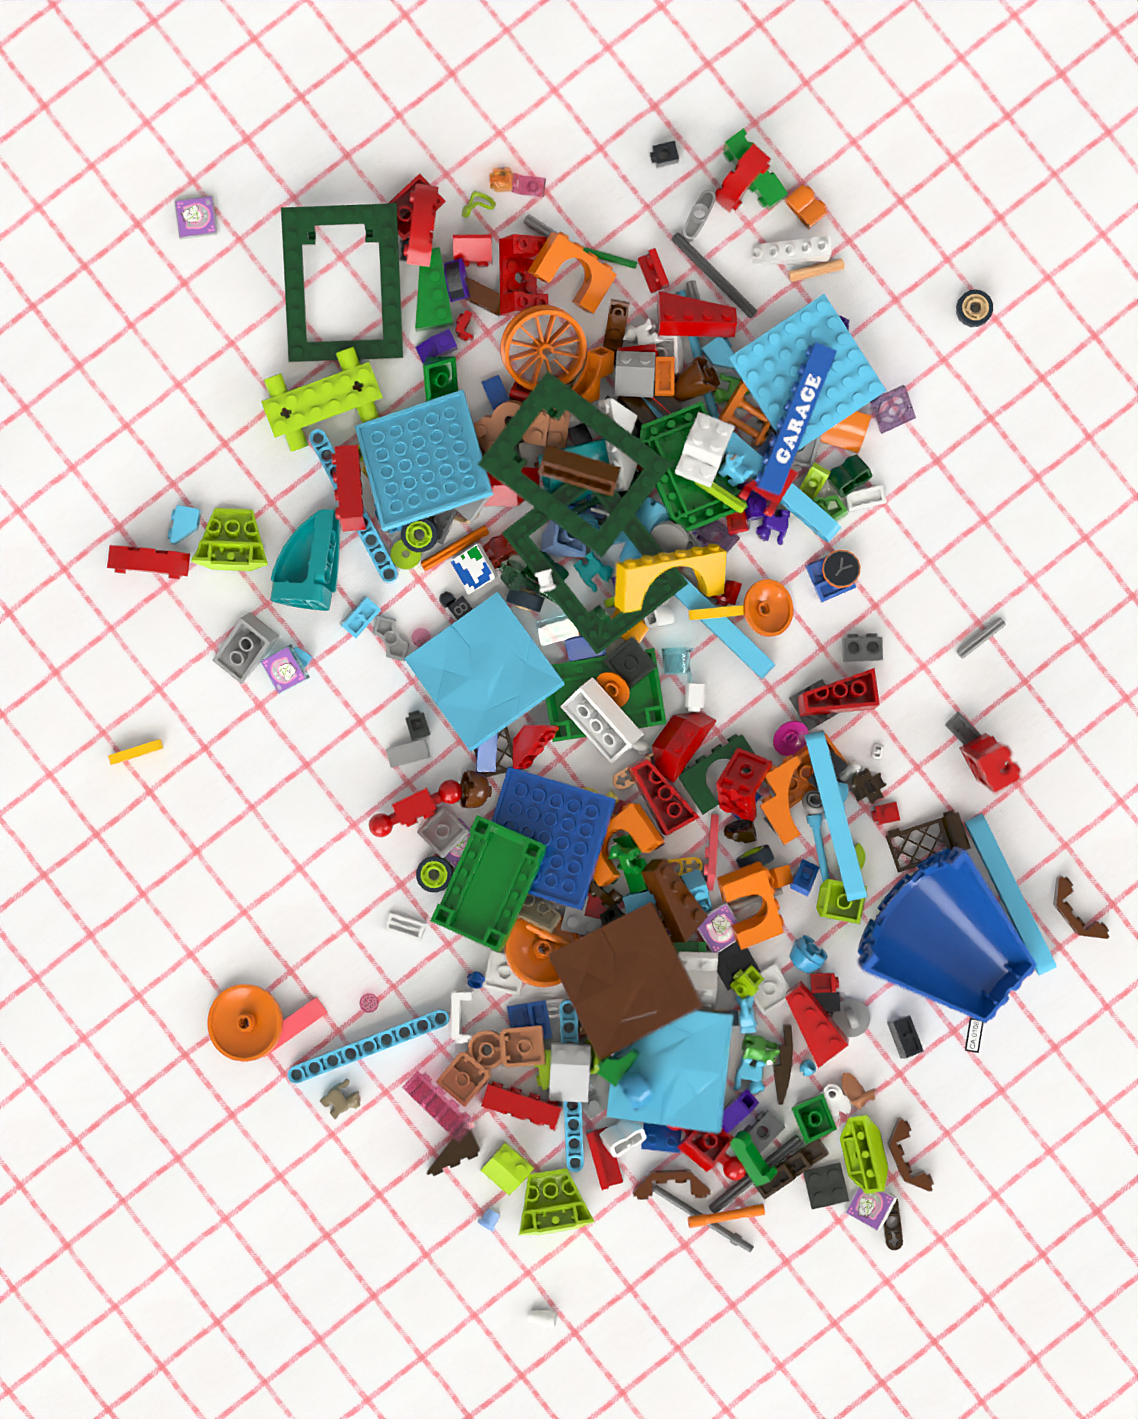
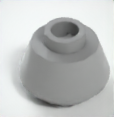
M810 790L803 795L802 805L809 814L817 815L824 811L819 790Z

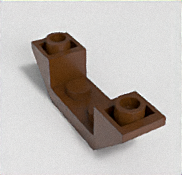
M611 299L603 347L615 352L614 365L616 366L617 350L623 345L630 302Z
M1058 876L1056 878L1053 905L1065 921L1079 936L1108 939L1110 937L1107 933L1109 929L1103 922L1094 921L1085 929L1083 928L1085 924L1079 916L1075 917L1072 914L1073 908L1067 901H1062L1074 892L1071 888L1073 884L1068 877Z
M902 1117L897 1118L887 1144L901 1178L904 1182L931 1192L933 1191L931 1185H934L930 1173L926 1174L923 1170L910 1176L912 1169L908 1162H904L902 1157L905 1155L901 1144L897 1145V1142L911 1137L909 1132L912 1130L907 1120L904 1121Z
M691 1170L651 1171L633 1190V1197H637V1200H647L649 1196H653L652 1181H656V1184H665L667 1180H675V1183H687V1180H690V1193L695 1195V1198H706V1195L711 1194L710 1188Z

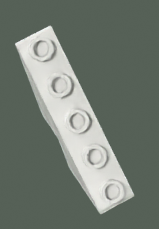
M831 236L754 244L751 253L753 264L804 265L805 261L828 262L831 256Z
M612 398L599 400V410L629 433H632L637 415ZM606 441L609 463L621 467L615 489L617 492L628 491L637 463Z

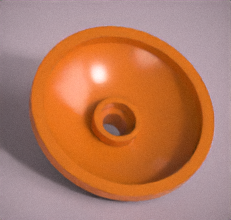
M764 579L755 582L747 590L743 606L744 615L749 626L756 633L765 637L777 636L787 630L791 624L794 610L792 598L787 589L775 580Z

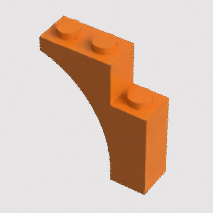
M792 754L782 760L784 764L779 767L773 765L765 779L775 796L772 797L770 794L761 800L763 804L760 805L761 810L783 845L801 835L793 822L788 804L790 781L796 768L801 763L798 755L793 758Z

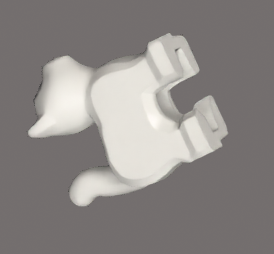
M649 318L646 323L637 327L633 325L627 326L623 340H628L629 342L637 340L638 345H657L663 341V337L658 336L656 332L652 333L658 329L656 321Z

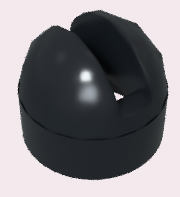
M448 591L439 596L440 604L444 608H447L456 600L454 595Z

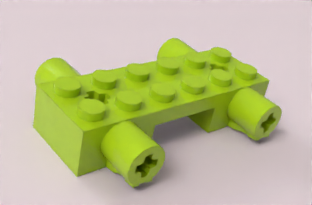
M354 346L336 353L342 371L315 382L288 390L282 373L264 379L270 397L261 400L274 437L284 435L291 452L308 446L302 429L305 426L354 408L357 409L361 423L380 418L374 401L383 398L370 362L367 361L360 364ZM355 381L363 383L362 390L353 389L352 386L355 385ZM286 407L287 410H291L292 413H289V417L281 415V412H283L282 408Z

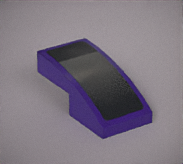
M462 258L444 263L445 281L450 302L470 297L465 278L468 276Z

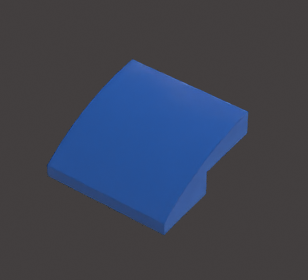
M827 556L805 565L821 603L857 588L855 583L845 588H835L828 584L822 572L823 562Z
M546 1000L506 1006L510 1028L543 1025L544 1039L552 1038Z

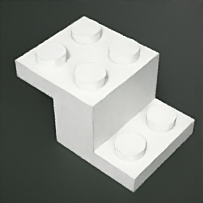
M699 412L686 440L675 474L711 487L735 426Z
M679 952V956L704 1005V1008L699 1011L711 1012V1010H715L718 953Z

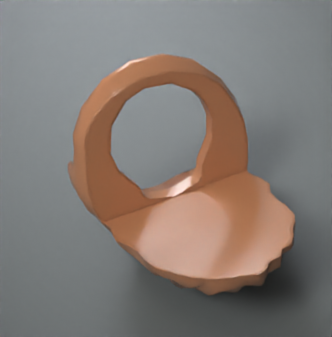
M843 1073L842 1087L854 1107L861 1110L867 1100H875L874 1094L877 1092V1089L873 1088L865 1092L856 1077L850 1073Z

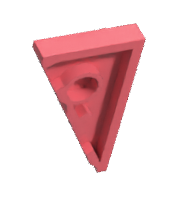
M711 814L709 847H705L704 858H708L707 864H704V875L706 876L708 891H713L716 877L718 814Z

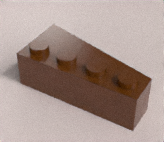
M666 858L652 859L641 871L650 894H653L656 900L655 906L663 916L664 920L662 922L665 928H668L672 942H687L708 915Z

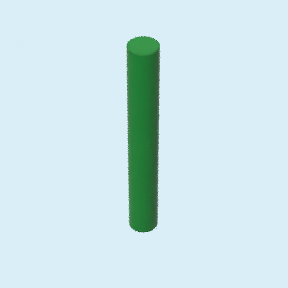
M587 247L583 249L587 254L590 252L596 255L598 259L633 269L637 267V261Z

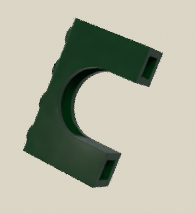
M734 734L728 738L727 741L729 743L723 747L721 744L711 749V755L708 757L702 755L695 760L697 764L691 768L687 765L678 777L702 815L719 805L706 784L708 767L719 759L730 760L737 748L755 754L742 734L740 736ZM745 768L742 770V772L749 773L751 772V770Z

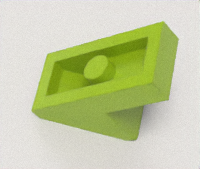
M814 462L799 489L810 499L817 497L831 471Z

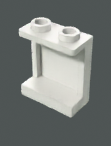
M454 990L452 992L451 1039H456V1043H468L469 1039L473 1037V1033L462 1032V1000H472L474 998V990Z

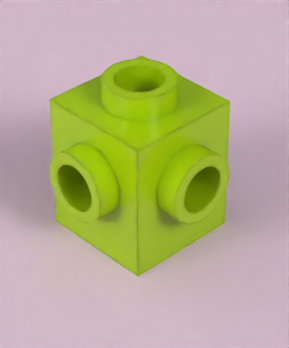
M751 965L745 971L739 970L733 976L735 980L729 986L744 999L748 995L752 997L758 992V986L763 982L764 978Z

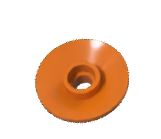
M604 672L597 677L596 682L619 707L627 703L630 694L629 688L621 676L613 672Z

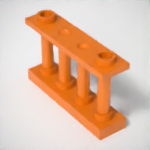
M741 379L718 419L725 423L733 424L753 437L751 445H762L767 437L765 433L771 424L762 411L745 401L743 396L749 390ZM737 407L745 409L764 422L759 431H756L735 417L733 413Z

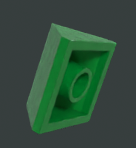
M426 357L423 364L426 402L457 392L456 357Z
M823 1094L797 1102L791 1108L805 1144H809L837 1130Z

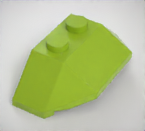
M867 1114L850 1117L847 1119V1123L839 1138L848 1176L856 1185L863 1189L862 1191L865 1194L882 1192L885 1190L889 1167L880 1130Z

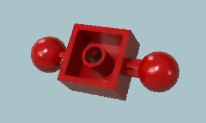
M446 780L440 784L436 793L430 794L428 788L414 793L392 804L394 813L390 815L385 813L373 815L369 820V830L374 836L382 838L388 836L393 826L398 823L401 826L406 824L407 827L418 823L417 819L422 816L426 819L435 815L434 811L438 809L437 804L441 802L446 804L458 802L463 794L462 787L455 780Z
M667 1126L671 1130H682L686 1134L677 1148L704 1171L711 1170L720 1162L723 1165V1173L728 1179L737 1181L746 1175L747 1171L738 1157L729 1156L726 1153L734 1136L729 1132L727 1133L722 1127L721 1132L715 1133Z

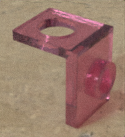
M514 173L512 193L544 197L546 178L523 176Z

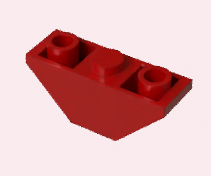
M524 725L513 738L514 769H528L531 767L534 759L543 752L546 744L555 737L559 727L555 725Z

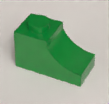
M633 1049L624 1057L616 1058L610 1055L607 1058H603L597 1066L600 1068L597 1074L616 1087L619 1085L618 1081L624 1078L623 1075L627 1074L640 1052Z

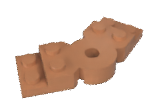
M517 400L505 401L494 410L492 415H485L474 423L482 456L486 454L508 424L507 417L514 416L523 404L522 402ZM542 410L523 435V440L527 444L566 448L571 414L565 411L559 421H556Z
M543 1025L506 1028L501 1033L493 1030L476 1033L468 1043V1051L460 1052L437 1079L436 1083L462 1106L466 1107L492 1077L491 1069L501 1064L507 1068L546 1064ZM486 1044L490 1045L492 1048V1052L490 1055H487L484 1052V1046Z

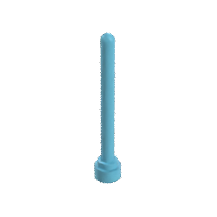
M820 813L808 815L806 819L807 824H810L813 830L822 881L824 882L826 879H830L820 831L822 821Z

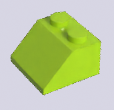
M505 1141L480 1171L505 1193L510 1195L534 1170V1165Z

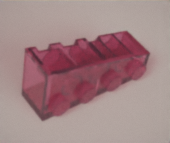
M417 1071L402 1088L459 1143L475 1127L472 1123L473 1118L466 1111L462 1114L458 1110L460 1106L452 1098L448 1100L444 1096L446 1092L439 1085L437 1087L432 1085L430 1082L433 1079L426 1072L421 1074Z

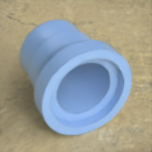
M488 1208L483 1217L478 1219L477 1222L494 1232V1227L500 1215Z

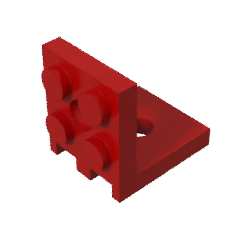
M737 748L716 782L719 808L726 813H733L741 819H748L754 822L757 817L755 793L771 769L772 761ZM745 768L751 770L749 773H742L741 771Z

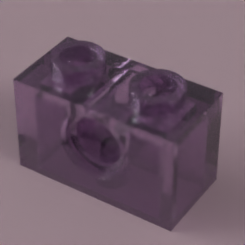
M719 520L699 527L696 530L698 535L696 538L704 545L706 543L718 544L719 547L727 551L726 555L740 539L736 534L730 535L728 527ZM713 532L721 534L722 539L719 542L712 540L711 534Z

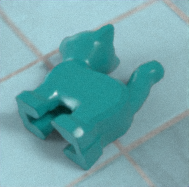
M591 551L585 556L588 560L586 565H583L580 559L573 566L579 572L583 582L592 589V592H597V585L592 582L593 577L599 574L602 580L609 582L614 569L611 565H604L595 556V553Z

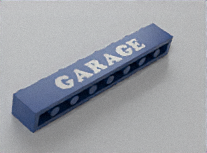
M817 342L808 345L804 355L807 356L805 363H801L797 374H800L797 382H793L790 392H792L790 400L787 399L784 404L783 410H785L783 418L780 417L776 424V428H778L776 436L773 435L770 439V451L765 453L762 464L764 466L762 471H758L754 481L757 482V488L776 496L780 495L837 353L836 350Z

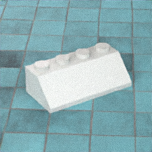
M593 677L560 706L611 764L644 735Z

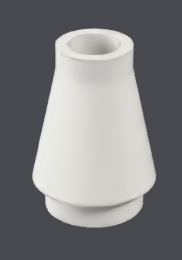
M553 1310L529 1311V1322L547 1329L555 1328L557 1313L553 1312Z

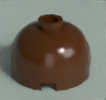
M467 770V772L463 773L460 782L463 790V796L459 800L460 806L469 809L483 806L488 797L492 795V786H489L488 779L481 772Z

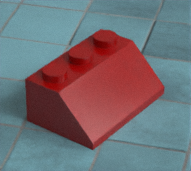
M420 173L388 202L397 203L398 236L403 241L410 236L413 203L410 202L411 191H415L416 184L431 186ZM439 193L436 211L446 202Z

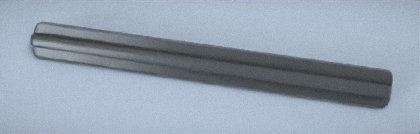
M677 232L671 238L672 242L749 318H752L757 313V309L680 233Z
M795 1135L765 1159V1162L769 1167L777 1165L803 1143L799 1136ZM747 1174L711 1203L709 1209L712 1213L719 1212L753 1184L750 1176Z

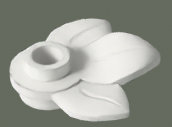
M835 1083L827 1084L822 1092L815 1095H824L833 1119L837 1117L839 1111L844 1113H850L851 1111L850 1100L846 1095L842 1094L841 1087ZM834 1091L836 1095L831 1096L829 1092Z

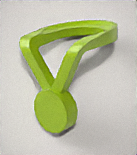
M473 191L469 203L464 206L461 215L464 218H468L471 210L477 205L493 210L496 207V203L488 195ZM477 196L487 200L491 206L482 202L473 203L474 197Z

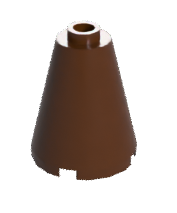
M696 357L674 380V396L672 397L679 403L719 389L717 387L720 385L719 377L713 366L711 368L707 366L708 360L704 357Z

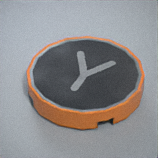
M837 550L831 552L825 558L822 572L824 579L829 585L835 588L850 587L857 581L861 566L858 558L853 553L847 550Z

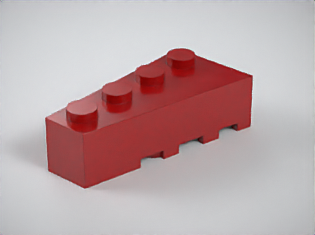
M661 291L658 293V336L735 337L737 327L735 307Z
M358 444L335 446V453H332V464L336 465V471H333V481L337 483L338 488L334 490L335 501L339 503V507L335 508L336 519H340L343 532L366 530L363 517L362 481L360 480L361 467Z
M875 668L801 694L797 697L800 716L874 710L880 706Z
M642 758L627 766L663 835L668 836L700 818L648 759Z
M799 981L786 991L785 999L819 1068L849 1046V1039L802 981Z
M493 1081L492 1084L488 1083L481 1107L506 1115L509 1113L512 1117L520 1120L529 1119L532 1124L539 1126L549 1125V1129L556 1130L562 1105L558 1104L559 1101H549V1098L548 1100L541 1099V1095L533 1092L527 1095L521 1093L522 1089L512 1086L511 1089H507L500 1082Z

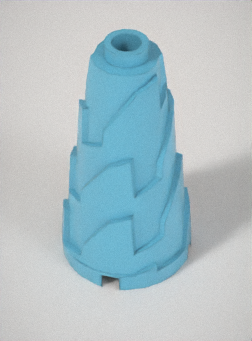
M649 496L636 513L637 518L650 534L658 523L672 521L664 505ZM627 541L619 557H621L620 561L623 562L625 559H639L642 555L631 541Z

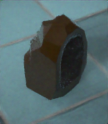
M748 819L731 822L724 828V835L727 839L745 844L757 841L754 822Z

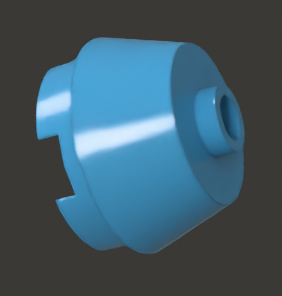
M806 935L794 941L789 957L797 969L805 973H811L825 965L824 962L828 955L823 948L820 950L813 943L815 940Z
M639 1072L623 1075L624 1078L620 1079L618 1083L635 1112L641 1108L644 1109L654 1097L650 1091L653 1087L648 1078L643 1079Z

